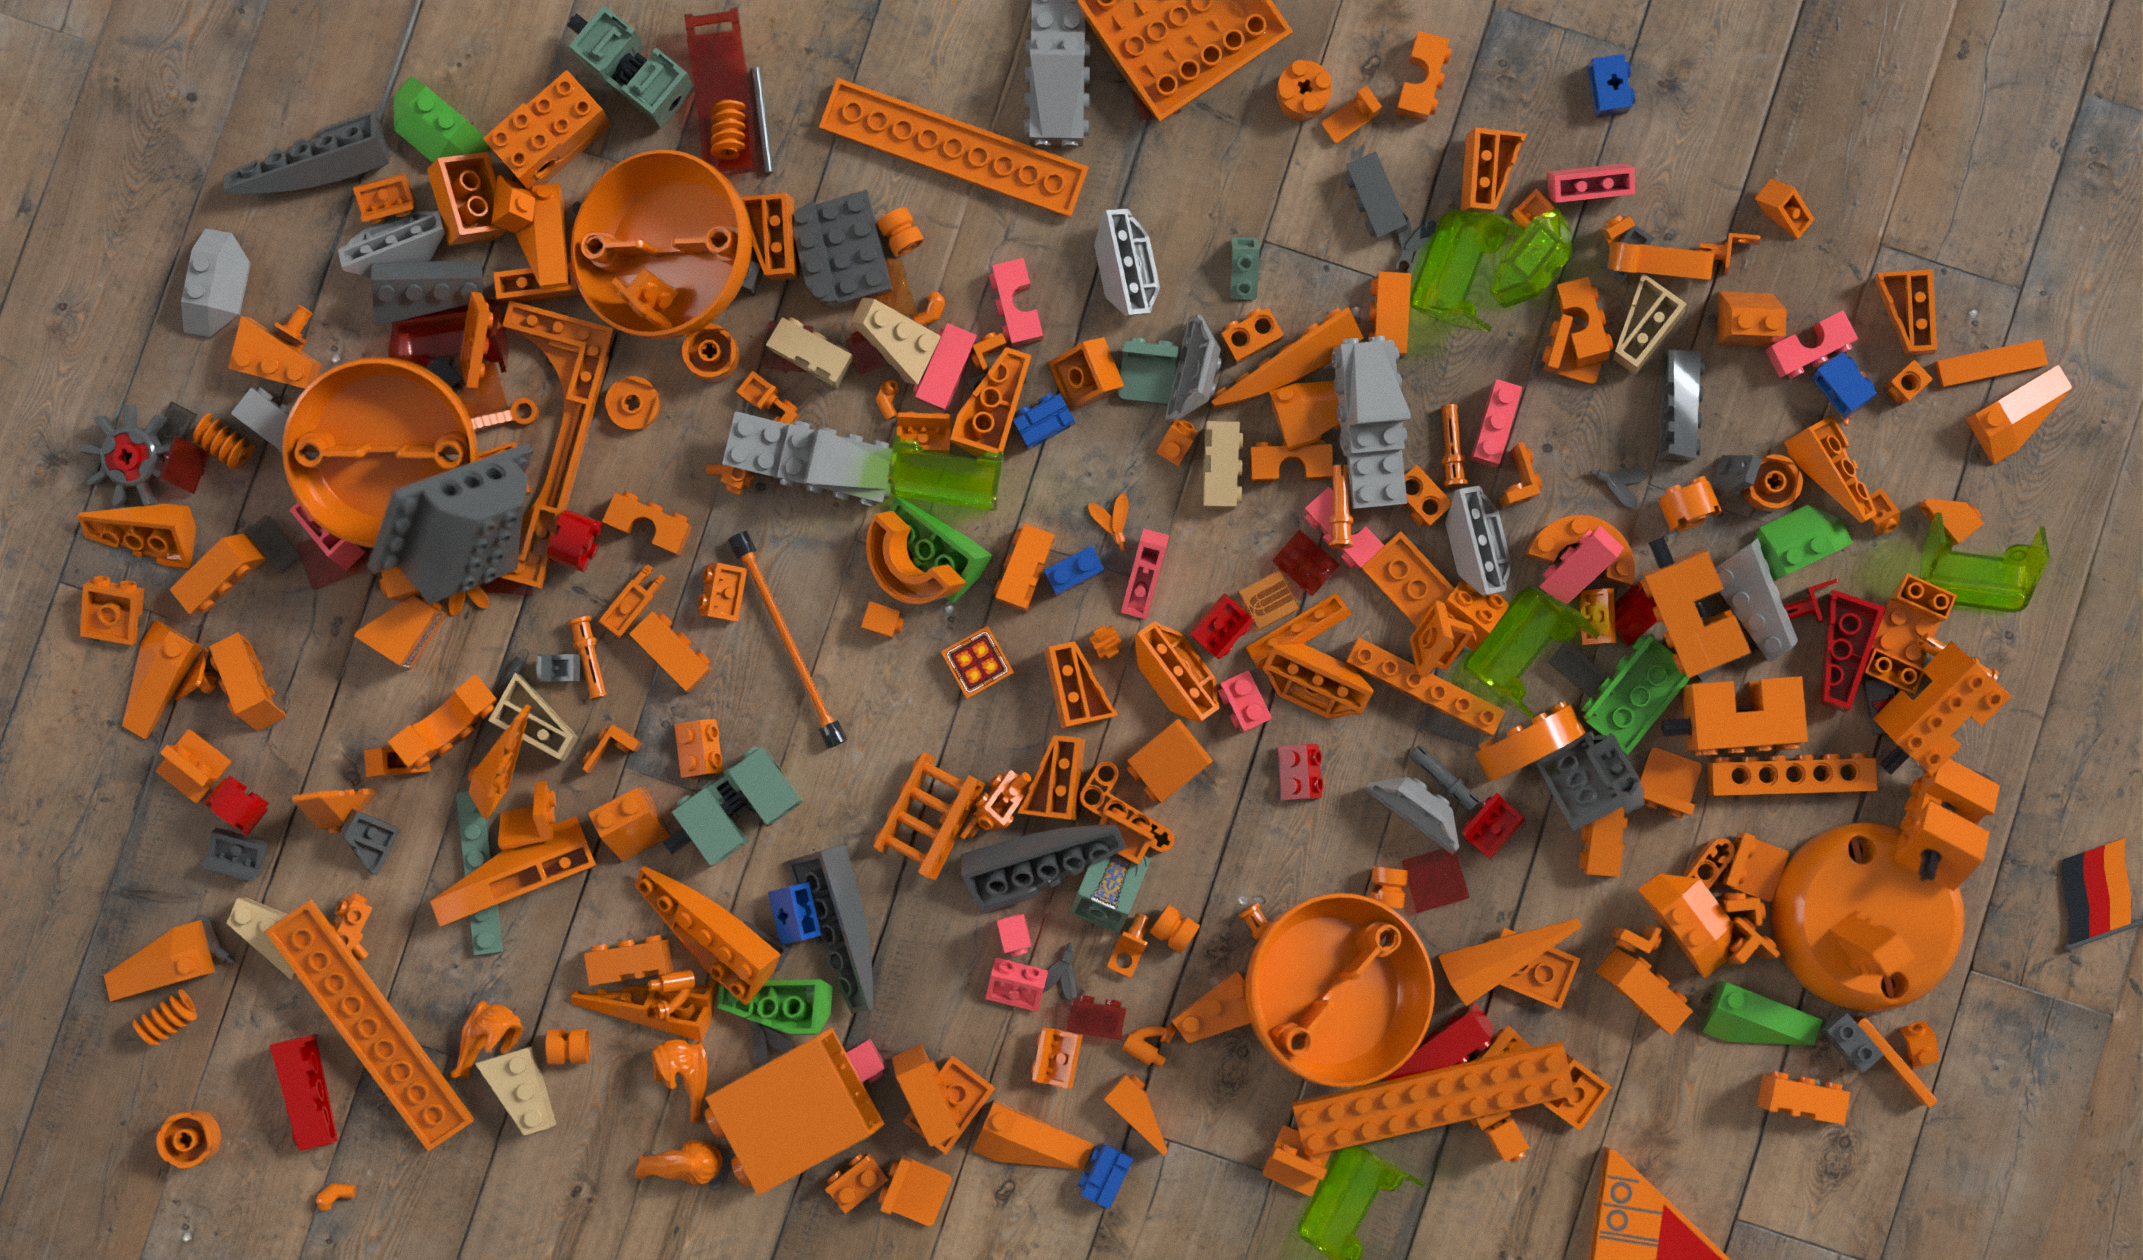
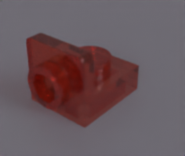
M859 331L850 335L851 338L846 340L860 375L885 366L880 352Z

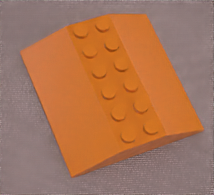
M1075 0L1098 41L1126 82L1159 122L1293 33L1272 0Z

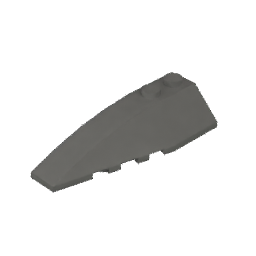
M376 110L324 127L317 131L319 134L317 137L305 141L303 137L294 142L295 147L285 152H281L278 149L269 153L270 155L262 163L255 160L225 174L223 187L225 193L258 194L305 189L346 178L352 179L361 173L383 168L389 164V149Z
M1117 825L1082 826L1038 832L961 854V876L980 913L983 914L1032 899L1039 895L1040 890L1048 886L1053 888L1060 884L1061 879L1070 874L1075 876L1083 872L1084 867L1092 862L1097 864L1124 850L1126 844Z
M845 844L788 860L787 865L793 884L810 883L821 936L814 938L817 944L822 943L828 955L825 961L828 967L832 968L838 976L836 983L851 1014L873 1009V974L867 923L857 881L855 880Z

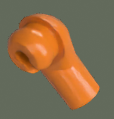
M931 292L928 295L927 299L929 301L926 310L913 316L915 322L925 326L937 321L941 317L945 300L939 292Z
M892 379L884 381L876 395V402L886 421L897 416L892 401L899 386Z
M329 1184L316 1197L318 1209L321 1211L330 1210L333 1202L338 1197L354 1199L356 1185Z

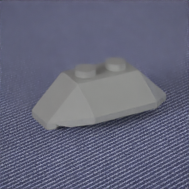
M1129 209L1103 211L1094 243L1105 298L1125 316L1149 314L1160 290L1149 235L1139 222L1132 217Z
M411 211L409 215L395 217L362 230L346 246L338 249L342 269L345 272L371 277L372 263L427 262L431 260L445 234L439 211Z
M205 228L192 248L181 299L183 330L186 334L212 338L217 332L240 316L251 262L232 233Z
M1197 314L1188 318L1164 419L1166 422L1178 420L1205 404L1212 398L1215 392L1213 380L1215 373L1219 371L1221 366V357H1219L1221 349L1201 315Z
M1480 486L1458 489L1455 491L1445 521L1458 575L1482 596L1506 591V582L1512 562L1499 511L1491 500L1483 494Z
M1409 777L1369 782L1365 789L1366 793L1454 855L1459 848L1453 809L1448 806L1450 804L1448 800L1439 794L1432 795L1426 790L1427 786L1417 778L1411 780Z

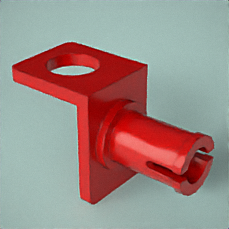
M1839 578L1806 588L1807 598L1783 604L1786 611L1797 609L1795 612L1788 613L1790 621L1812 613L1813 616L1815 615L1817 623L1823 622L1813 590L1840 582Z

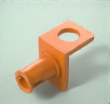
M1729 233L1728 242H1725V245L1700 242L1699 251L1714 252V260H1722L1725 263L1724 274H1728L1732 243L1759 245L1760 236Z
M298 304L286 325H280L275 322L274 326L282 330L279 337L291 342L302 351L307 341L302 338L300 333L314 313Z
M1140 913L1135 914L1128 933L1122 932L1107 964L1109 970L1127 978L1133 976L1139 959L1148 944L1143 938L1151 922L1149 917ZM1120 954L1130 956L1131 966L1128 968L1119 967L1116 962L1117 956Z

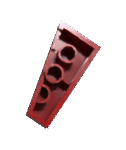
M1834 589L1828 594L1819 704L1845 713L1851 709L1886 607Z
M1474 1001L1467 1006L1468 1012L1462 1017L1454 1015L1442 1027V1032L1433 1031L1420 1043L1421 1047L1416 1049L1402 1066L1385 1076L1388 1081L1465 1063L1469 1059L1467 1055L1476 1050L1479 1053L1491 1044L1489 1040L1492 1038L1493 1024Z
M316 1034L269 1045L286 1103L287 1114L293 1128V1143L298 1146L299 1151L337 1142L338 1137Z

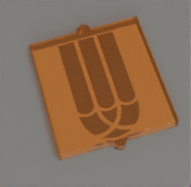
M1281 569L1239 591L1247 607L1246 613L1255 619L1254 623L1259 631L1301 609L1293 594L1294 588L1289 586Z

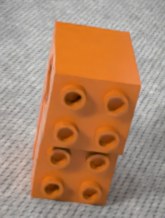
M566 70L527 105L525 103L521 104L483 139L529 190L532 186L544 185L606 132L612 126V123L597 102L571 73Z

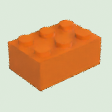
M488 152L437 158L427 169L449 246L499 239L507 231L491 224L497 182Z

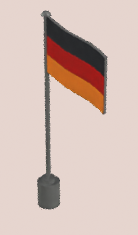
M2126 837L2063 859L2062 886L2068 914V942L2063 945L2065 952L2071 953V949L2143 924V919L2131 922V892L2125 865Z

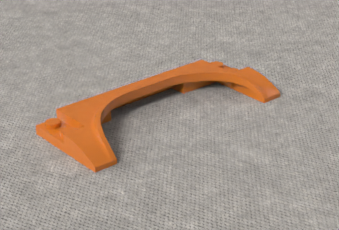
M509 301L502 326L527 338L545 353L559 376L564 397L563 420L545 484L536 502L522 517L517 570L499 576V578L542 589L549 563H552L547 558L549 541L552 533L556 534L559 527L556 523L565 509L567 510L610 358L608 354L615 329Z

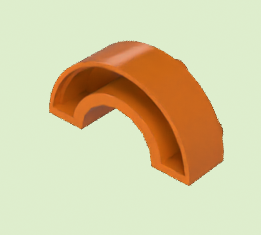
M894 511L874 515L867 532L866 554L875 580L886 593L904 603L924 604L950 597L965 585L966 581L948 564L930 568L927 572H923L915 567L907 551V537L911 528Z
M1573 515L1552 522L1533 537L1523 556L1550 564L1555 561L1563 548L1571 545L1578 546L1580 544L1578 539L1588 529L1593 532L1600 525L1624 547L1618 558L1601 573V580L1623 587H1629L1634 582L1635 563L1628 542L1614 526L1593 516Z
M475 674L455 689L450 698L437 710L418 723L408 725L391 738L388 743L408 768L415 767L419 770L437 754L443 757L454 748L452 744L459 738L465 740L476 731L474 726L482 718L485 719L493 713L495 709L494 704L497 699L478 675Z
M1563 701L1551 707V714L1546 715L1544 712L1530 719L1532 724L1524 729L1521 725H1518L1506 732L1508 736L1495 742L1491 738L1479 744L1480 750L1474 754L1488 781L1490 782L1512 773L1584 735L1586 732L1571 703L1567 705Z

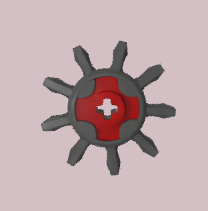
M123 405L124 427L117 429L106 416H97L94 421L107 437L102 447L95 444L83 445L80 451L88 455H99L103 469L86 480L88 485L102 484L108 478L117 483L111 503L114 506H124L130 486L137 487L144 506L156 504L149 483L157 477L164 483L177 484L179 478L162 468L165 454H175L183 450V445L177 443H168L161 446L155 436L167 418L164 415H155L144 429L137 425L136 405Z

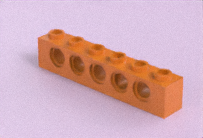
M1361 638L1355 640L1344 662L1353 666L1356 670L1487 736L1495 734L1505 713V710L1431 673L1428 677L1418 675L1415 665Z
M1867 753L1850 754V759H1840V754H1823V760H1813V755H1796V760L1786 761L1785 755L1769 756V761L1760 762L1758 761V756L1742 757V762H1731V757L1715 758V763H1707L1708 796L1878 791L1876 758H1867ZM1844 765L1848 766L1851 770V776L1848 780H1844L1841 776V769ZM1817 766L1821 767L1824 771V777L1821 781L1816 780L1813 775V771ZM1789 767H1793L1797 772V777L1793 782L1789 781L1786 777V771ZM1736 768L1743 774V779L1738 784L1732 780V772ZM1762 768H1766L1770 773V778L1766 783L1762 782L1759 778V772Z

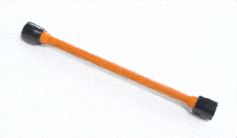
M748 531L732 536L728 539V542L736 558H741L743 563L749 568L748 571H750L751 577L756 587H758L757 590L761 593L760 596L764 599L763 602H765V606L771 615L770 617L774 621L773 623L776 624V629L779 630L778 633L783 640L782 642L786 646L785 648L788 649V654L791 655L790 658H792L794 667L798 671L800 679L803 680V685L806 686V692L810 696L812 704L815 705V710L818 711L819 722L822 726L819 731L827 748L830 749L847 741L839 721L834 722L832 716L828 714L825 705H823L824 702H822L821 696L817 693L818 690L813 680H811V675L808 674L809 671L805 668L806 665L801 658L800 652H798L796 644L793 643L794 640L790 637L791 634L786 627L787 625L783 621L784 619L781 618V613L778 612L779 609H777L775 600L771 596L769 588L766 587V582L763 581V575L758 565H756L753 553L756 551V548Z

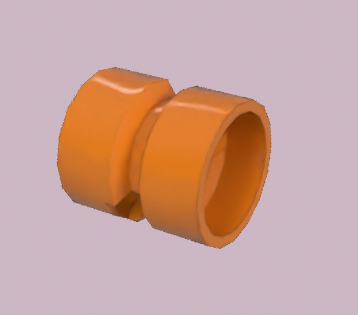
M900 207L889 212L876 223L883 237H889L888 246L895 257L909 253L925 241L919 228L912 226L914 220L907 207Z
M1373 866L1371 881L1375 886L1370 889L1369 898L1381 902L1388 907L1404 909L1405 893L1402 891V887L1406 886L1408 870Z
M1168 904L1151 927L1149 933L1160 941L1167 939L1168 946L1181 954L1194 937L1200 925L1188 917L1182 919L1181 912Z
M588 1028L571 1029L569 1033L565 1029H548L546 1036V1058L548 1065H562L567 1060L571 1064H588L590 1057V1035Z

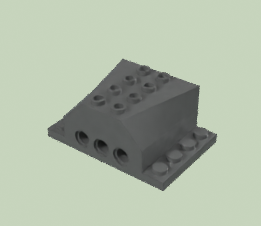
M526 443L393 490L367 567L375 574L383 570H391L397 566L429 604L461 591H469L476 585L484 582L489 583L499 576L517 570L521 523L528 484V476L525 472L529 466L533 449Z

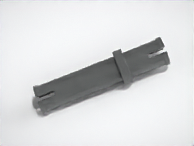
M1421 744L1408 756L1446 791L1445 794L1448 797L1452 796L1468 812L1480 801L1463 784L1464 781L1461 778L1457 779Z

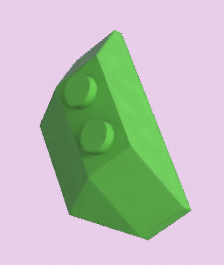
M411 76L394 95V131L432 163L437 158L484 153L490 149L483 139L485 137L414 77Z
M1810 505L1799 508L1759 527L1754 537V540L1758 538L1760 542V549L1764 559L1767 560L1773 581L1853 543L1841 518Z

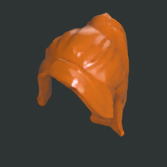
M484 1000L477 1003L464 1023L458 1064L450 1072L452 1078L456 1079L457 1077L464 1076L466 1079H470V1070L481 1049L484 1047L487 1053H491L493 1047L503 1035L505 1036V1041L500 1051L502 1054L509 1052L518 1043L523 1033L520 1018L515 1016L506 1006L496 1003L490 1006Z
M673 1039L655 1045V1048L652 1050L654 1081L660 1082L665 1080V1085L669 1089H674L677 1086L675 1074L677 1072L681 1074L684 1078L686 1092H688L690 1098V1122L692 1124L698 1123L708 1081V1059L703 1043L688 1044L684 1039Z
M690 1140L684 1143L678 1151L671 1149L657 1155L646 1157L639 1155V1164L635 1168V1174L639 1180H643L648 1175H656L673 1180L682 1179L684 1182L698 1186L708 1183L718 1176L723 1166V1157L716 1146L702 1140Z

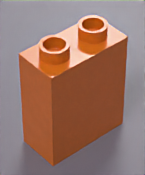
M832 1027L705 1097L710 1106L705 1110L708 1126L718 1138L726 1136L736 1154L731 1160L735 1176L743 1186L749 1187L752 1185L758 1196L867 1138L884 1125L879 1112Z

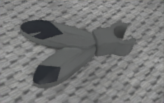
M1403 213L1408 224V230L1397 234L1403 251L1395 265V271L1399 270V264L1404 263L1408 266L1406 273H1410L1413 253L1432 237L1437 224L1435 221L1426 222L1412 236L1410 221Z

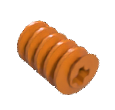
M718 100L712 105L711 155L715 158L735 160L740 156L738 152L745 149V144L741 142L745 139V134L742 133L745 129V124L742 123L745 120V114L742 113L745 110V104L742 102Z
M208 413L198 423L193 434V442L201 445L205 451H210V454L213 457H218L221 463H227L228 468L231 470L241 467L253 455L255 444H251L246 448L247 438L244 437L237 441L239 432L234 431L228 435L231 427L225 425L220 429L222 420L216 419L212 423L214 415L213 413Z
M183 989L178 990L179 999L174 995L169 996L170 1005L165 1001H161V1011L155 1007L150 1008L152 1017H149L146 1013L141 1014L142 1024L136 1019L133 1020L132 1023L136 1032L149 1045H159L160 1039H168L169 1033L175 1034L178 1032L179 1027L184 1028L187 1026L188 1021L193 1022L197 1019L194 1003Z

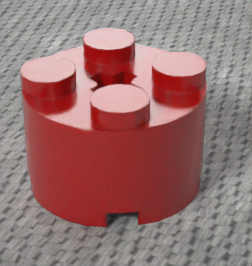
M565 509L556 523L559 526L556 534L552 533L547 558L560 565L585 572L589 558L594 559L597 554L599 544L595 543V540L601 534L603 522Z
M229 775L227 779L223 777L203 805L209 807L212 812L233 827L236 826L241 830L240 832L248 836L268 811L266 807L269 803L252 791L248 795L244 792L247 786Z

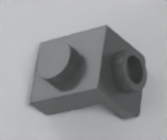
M538 654L536 664L537 681L580 682V655Z

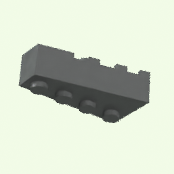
M482 260L372 263L371 286L375 326L469 304L471 292H480L484 297Z

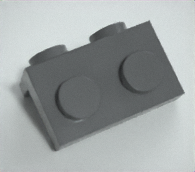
M216 827L211 832L209 852L202 862V868L209 869L216 874L234 876L241 881H254L264 870L268 842Z

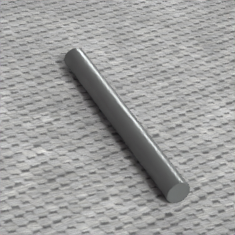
M754 67L750 69L763 174H773L774 168L761 68Z

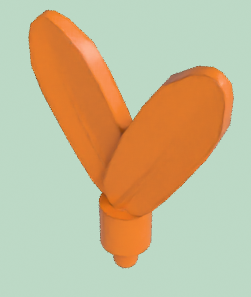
M1121 493L1115 501L1113 516L1098 504L1090 503L1088 505L1090 516L1113 536L1115 545L1119 546L1122 552L1125 551L1124 543H1126L1122 531L1126 523L1129 507L1128 498L1124 493Z
M480 585L474 586L469 591H461L451 595L448 603L449 612L452 616L457 615L462 610L466 593L477 606L481 608L489 607L488 596Z

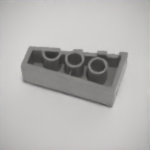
M250 388L231 414L282 452L283 435L291 409L284 404L278 406L271 400L273 396L263 388ZM306 452L312 458L320 455V453Z
M1756 538L1714 567L1724 588L1719 592L1767 660L1772 662L1791 650L1798 642L1787 611L1782 605L1778 588L1774 584L1769 572L1770 568L1760 549V542Z

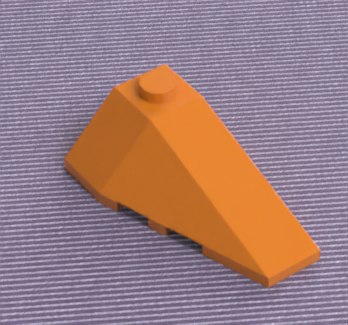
M551 183L532 186L528 191L535 197L533 221L514 234L541 289L568 286L566 203L560 184Z
M1008 347L1003 350L957 414L950 437L951 442L972 455L998 463L1004 451L1032 355Z
M2057 365L1967 417V423L1992 464L1994 465L2018 451L2072 389V386L2060 366Z
M1335 381L1296 383L1269 391L1272 412L1288 451L1315 443L1322 438L1321 435L1331 428L1336 430L1341 427L1337 417V407L1339 404L1338 395H1336L1334 388Z
M1833 415L1784 442L1791 459L1860 523L1877 514L1866 485L1858 481L1856 476L1857 463L1855 460L1850 461L1845 449L1849 447V443Z
M157 504L82 512L77 516L84 536L88 539L113 548L120 545L133 550L132 554L138 557H142L145 554L156 558V563L163 566L190 568L192 564L197 527L190 506Z
M155 619L140 645L122 726L147 740L203 646Z
M526 704L479 765H474L469 772L468 780L471 783L468 793L483 818L488 819L509 790L531 709L530 705Z
M354 789L320 791L292 797L293 802L318 829H327L328 834L340 833L352 808L363 812L374 797L375 789H358L356 792H354Z
M202 920L172 928L106 973L104 979L110 1002L215 973Z
M994 1100L972 1151L997 1162L1084 1170L1094 1144Z

